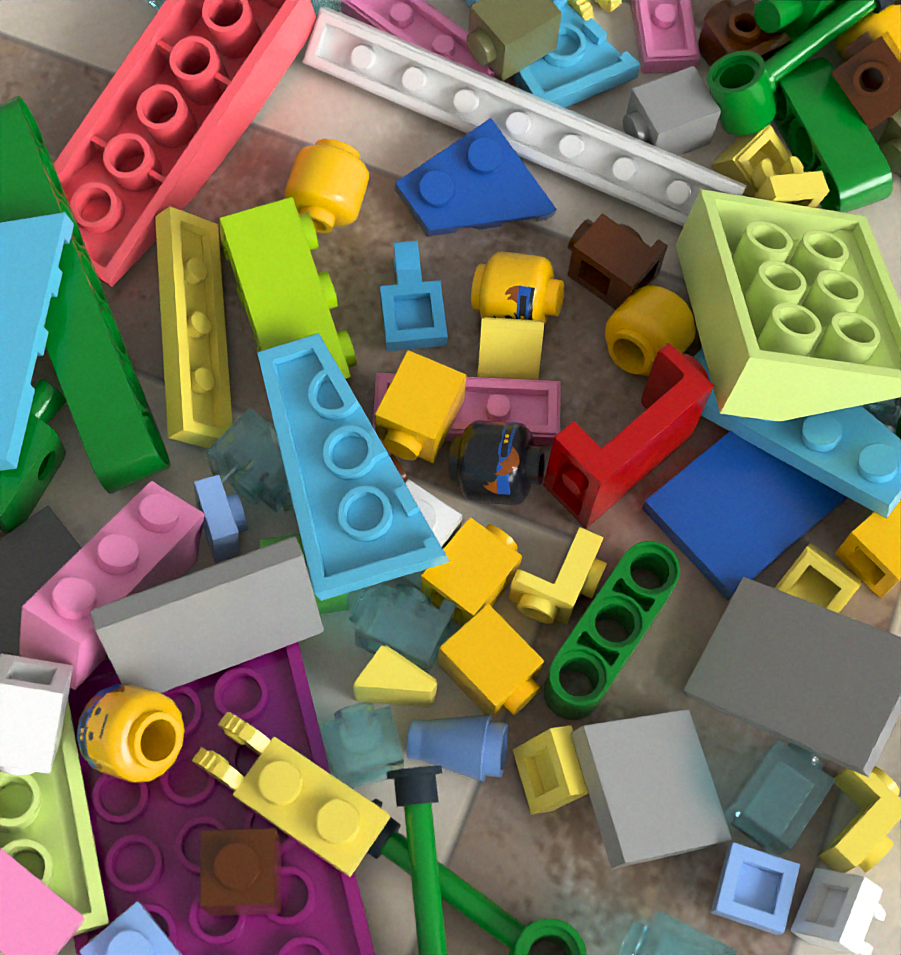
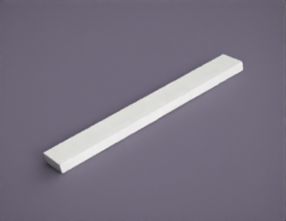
M320 7L302 63L467 134L492 118L518 156L683 227L700 189L740 196L743 195L747 185L352 17L328 7Z

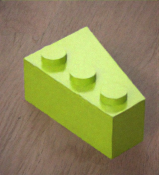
M290 197L220 217L221 247L225 259L230 260L238 285L236 287L242 308L245 307L257 352L319 333L348 383L351 378L348 368L357 366L356 356L348 332L346 330L336 332L329 309L338 307L337 297L329 273L327 271L317 273L310 250L319 248L310 214L308 212L298 214L294 199Z

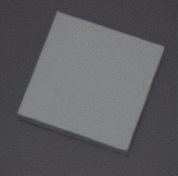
M689 709L584 725L571 732L611 869L718 846L732 840Z

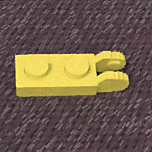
M227 711L219 722V726L224 730V734L239 745H245L260 755L245 777L230 766L226 759L212 750L207 751L201 747L192 761L212 777L233 790L234 793L232 795L239 802L339 871L351 877L390 819L389 813L276 737H273L271 740L268 739L256 728Z

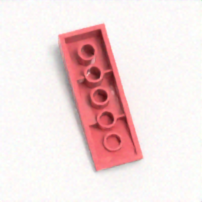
M165 0L54 162L56 172L100 281L113 287L156 242L155 216L169 206L183 211L232 150L311 35L317 17L310 0Z

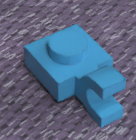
M418 241L393 243V267L396 284L380 286L386 352L447 346L448 335L441 281L422 282Z

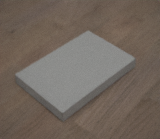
M296 536L90 611L95 630L121 683L155 690L160 693L324 632L305 559Z
M743 577L683 691L690 698L869 778L901 714V637Z

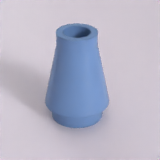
M492 714L434 720L412 719L407 738V758L424 761L435 766H442L446 770L480 782H484L487 776L501 778L507 758L508 723L493 721Z

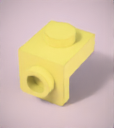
M579 527L555 583L553 584L518 569L512 580L508 598L518 603V610L533 620L551 624L555 619L567 625L580 594L592 599L604 573L607 563L596 558L604 537Z
M874 766L869 778L845 767L833 778V782L861 810L818 857L832 871L846 873L859 866L866 873L894 845V842L886 835L901 819V799L898 797L900 790L892 778L876 766Z

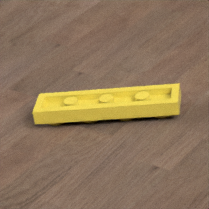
M169 206L155 216L168 439L219 451L234 443L218 224Z

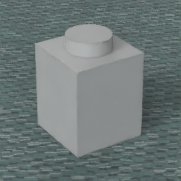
M691 66L632 88L627 112L623 117V129L625 134L679 156L711 143L721 110L695 66Z

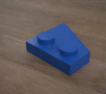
M492 118L395 182L394 190L427 236L456 233L459 229L468 227L478 230L501 227L502 223L534 218L536 222L545 221L554 216L557 210Z

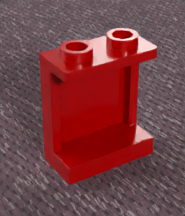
M667 343L657 351L640 400L647 410L603 448L574 421L554 437L543 486L585 529L692 437L714 388V385L708 380V375L703 366L694 357L688 354H681L670 343Z

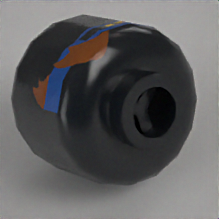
M474 421L466 427L463 435H455L451 442L449 452V478L451 484L459 485L462 495L472 502L518 505L527 498L532 484L541 485L543 482L546 461L545 449L543 446H534L531 431L522 423Z

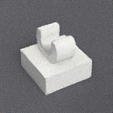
M815 868L790 931L809 944L855 955H871L873 947L869 943L864 942V938L872 919L882 922L885 919L886 913L883 907L878 904L883 889L865 876Z

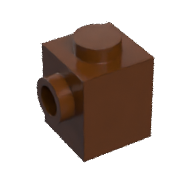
M867 31L838 52L844 63L834 69L831 74L869 129L872 130L901 110V50L888 31L876 40Z

